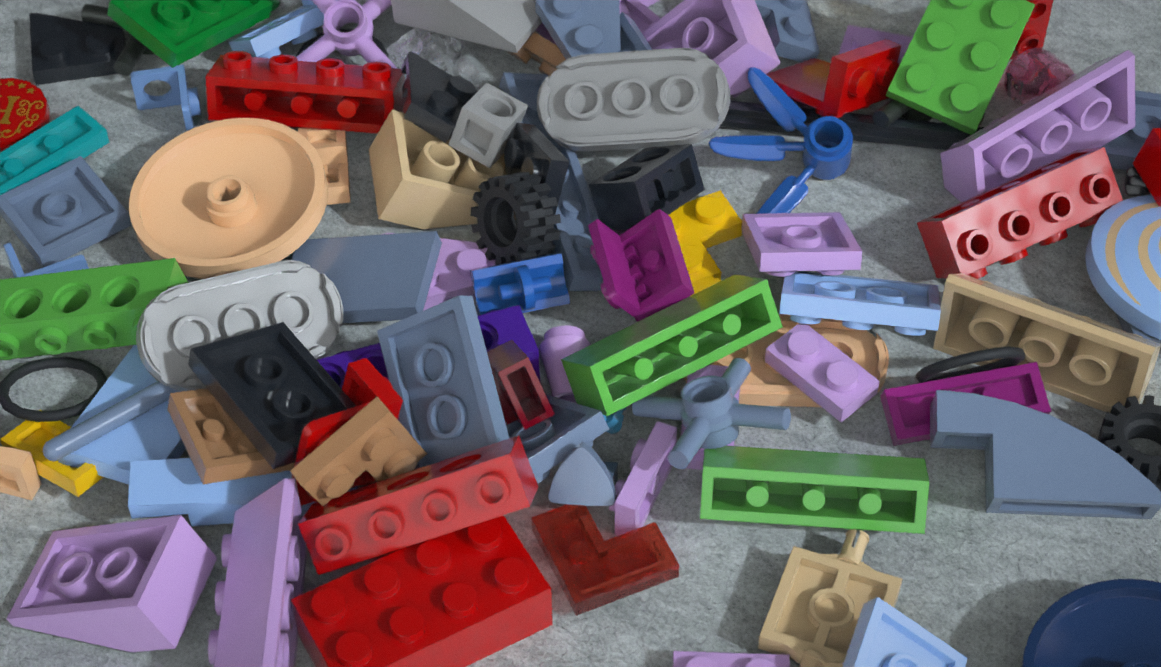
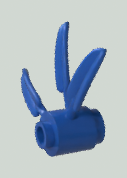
M751 67L748 71V81L760 102L785 131L792 132L796 128L804 136V142H785L784 137L779 135L722 136L712 138L709 141V146L717 154L751 161H781L785 158V151H803L802 160L805 169L798 177L788 176L756 214L790 213L808 194L809 190L805 182L811 175L819 179L830 180L841 176L848 169L851 160L853 135L845 122L833 116L816 119L807 127L804 124L806 114L763 71Z

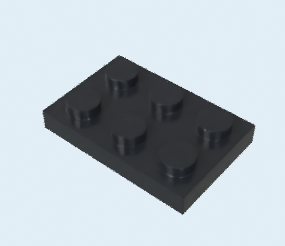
M284 322L190 349L188 366L273 469L295 462L302 430L308 423L356 406Z

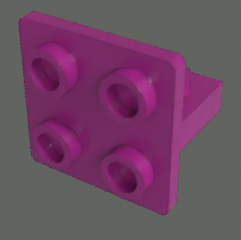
M660 208L620 236L598 219L588 225L593 242L590 246V251L600 267L603 282L600 285L601 291L613 308H622L638 322L694 294L672 219Z

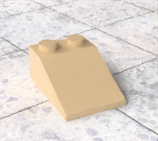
M391 110L368 149L378 219L419 229L477 224V217L470 216L471 207L478 206L472 200L474 193L481 191L478 186L483 181H488V178L507 175L504 154L491 168H488L449 146L450 139L445 143L405 119L403 112Z

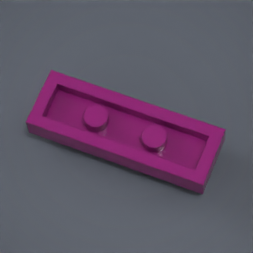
M1037 362L884 389L880 395L893 446L930 439V406L936 390L975 393L1015 402L1046 414L1051 412Z

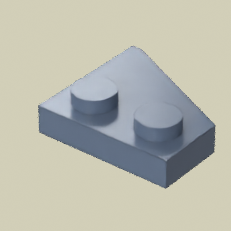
M535 0L537 15L565 59L585 54L621 52L619 0Z

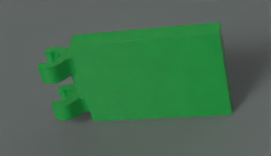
M110 0L107 15L169 66L174 68L269 18L271 12L280 6V1Z

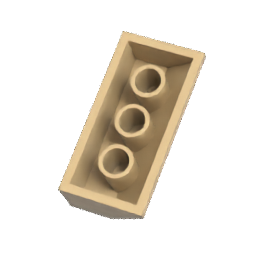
M962 273L949 274L945 281L940 307L939 328L936 331L933 349L952 356L999 347L1022 348L1025 353V359L1017 365L1037 362L1045 390L1109 413L1112 406L1118 401L1124 406L1128 397L1136 396L1140 404L1152 377L1161 344L1145 339L1137 334L1128 333L1092 320L1089 317L1066 311L1038 299L1021 295L988 281L979 280ZM1001 359L976 362L974 364L982 366Z

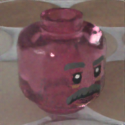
M1039 47L1032 48L1017 55L1010 62L1005 74L1004 87L1006 94L1016 104L1022 106L1032 98L1067 80L1070 76L1074 75V72L1051 51Z

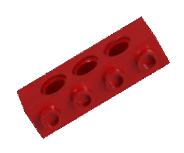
M518 435L346 492L337 498H333L325 506H322L319 502L313 503L299 521L298 526L319 576L530 507L538 489V484Z

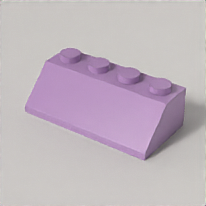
M1127 50L1098 61L1081 72L1070 76L1067 80L1045 93L1032 98L1029 102L1002 118L994 120L988 126L966 139L953 144L941 153L944 188L960 202H963L1076 150L1102 147L1136 127L1135 55Z
M296 479L281 480L236 510L232 534L223 535L221 558L223 567L227 568L226 581H217L215 588V611L217 615H221L219 630L210 631L208 640V659L210 665H214V667H295L298 631L291 599L303 594L308 549L298 526L303 514Z

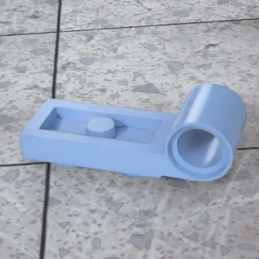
M301 0L303 6L229 41V45L232 51L248 52L251 54V57L271 58L281 53L279 46L291 41L292 45L317 36L315 28L323 25L324 14L311 0Z

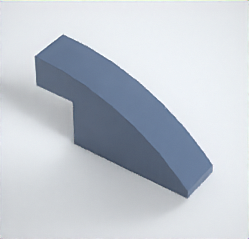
M936 390L930 406V448L985 450L986 513L1152 519L1160 510L1161 491L1122 456L1089 434L1049 414L1015 402L975 393Z

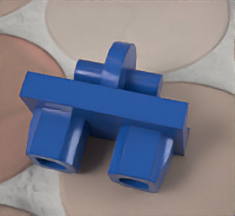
M562 253L470 270L478 316L489 311L501 310L516 305L520 306L522 313L571 304L564 277Z

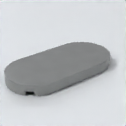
M669 48L574 56L556 66L557 70L550 77L547 76L541 84L537 96L538 116L547 133L559 145L579 152L695 144L712 135L720 127L730 106V88L724 72L708 55L692 48Z
M295 260L279 261L180 284L157 295L143 310L136 330L138 353L143 365L156 380L179 391L206 388L188 366L191 348L282 322L287 325L314 358L318 359L332 346L331 344L335 341L337 333L340 332L343 322V305L340 294L334 283L325 274H320L317 270L310 268L311 265Z

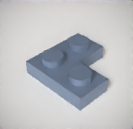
M755 0L777 56L803 62L816 58L819 55L820 51L807 0Z

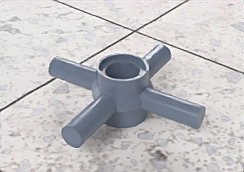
M742 358L733 359L721 377L704 376L687 383L681 391L682 399L646 396L632 404L634 416L682 421L686 429L668 454L669 463L677 469L687 468L699 448L716 449L732 443L739 435V426L787 430L791 422L789 408L739 404L734 396L751 372L750 364Z

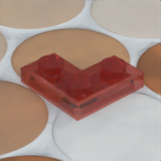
M566 504L531 517L532 531L576 616L679 577V563L656 522L604 540L591 514L584 505Z

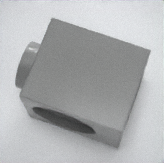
M486 82L462 107L448 145L491 168L504 154L508 140L513 138L516 123H522L529 105Z

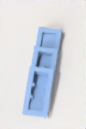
M191 458L130 461L128 508L132 519L188 514L191 527L231 524L234 521L236 510L281 480L291 479L292 473L289 470L203 485ZM358 486L350 488L347 492L358 489ZM316 502L301 506L303 516L311 505Z

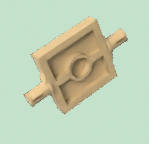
M857 529L847 530L840 554H819L793 546L759 635L758 649L773 654L790 655V659L800 664L799 667H842L863 604L879 597L895 608L901 590L902 578L875 571L861 561L870 540L868 534L862 530L855 547L853 546L856 540Z

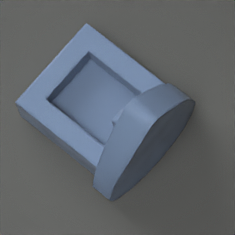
M582 442L578 444L562 461L556 471L548 494L549 500L552 503L569 505L612 506L617 498L615 484L618 481V462H603L587 443Z

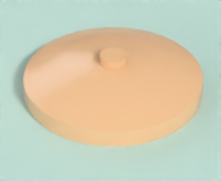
M231 118L195 127L173 138L158 149L143 165L134 180L129 197V215L138 241L149 257L153 260L175 258L185 276L206 279L279 262L296 251L312 235L323 217L328 200V182L318 152L299 132L270 120Z

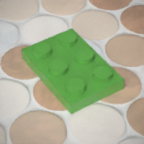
M931 0L885 96L970 135L974 134L1035 4L1026 0Z

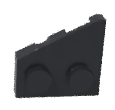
M410 51L401 67V73L407 76L402 86V95L406 100L403 105L404 118L446 143L452 136L462 107L478 91H476L475 86L470 81L462 77L451 76Z

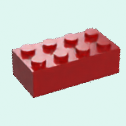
M504 515L402 548L291 599L298 636L315 667H466L553 625L551 587Z

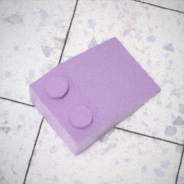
M684 0L642 33L653 50L692 48L708 55L724 72L729 84L730 96L742 92L751 86L748 81L749 68L755 67L767 74L781 64L755 0Z
M181 515L53 531L6 619L15 627L127 652L175 649L184 633L200 594L205 588L217 557Z

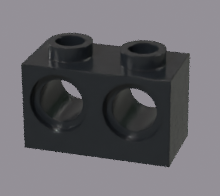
M692 144L644 148L589 184L598 218L612 230L630 229L659 208L669 215L705 190Z

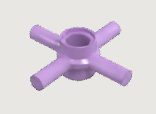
M311 0L324 14V35L296 57L298 61L317 62L337 50L346 56L360 54L367 63L383 62L389 64L391 68H397L372 41L373 20L392 6L391 0H368L363 5H360L355 0ZM347 23L358 24L351 32H339L340 28Z

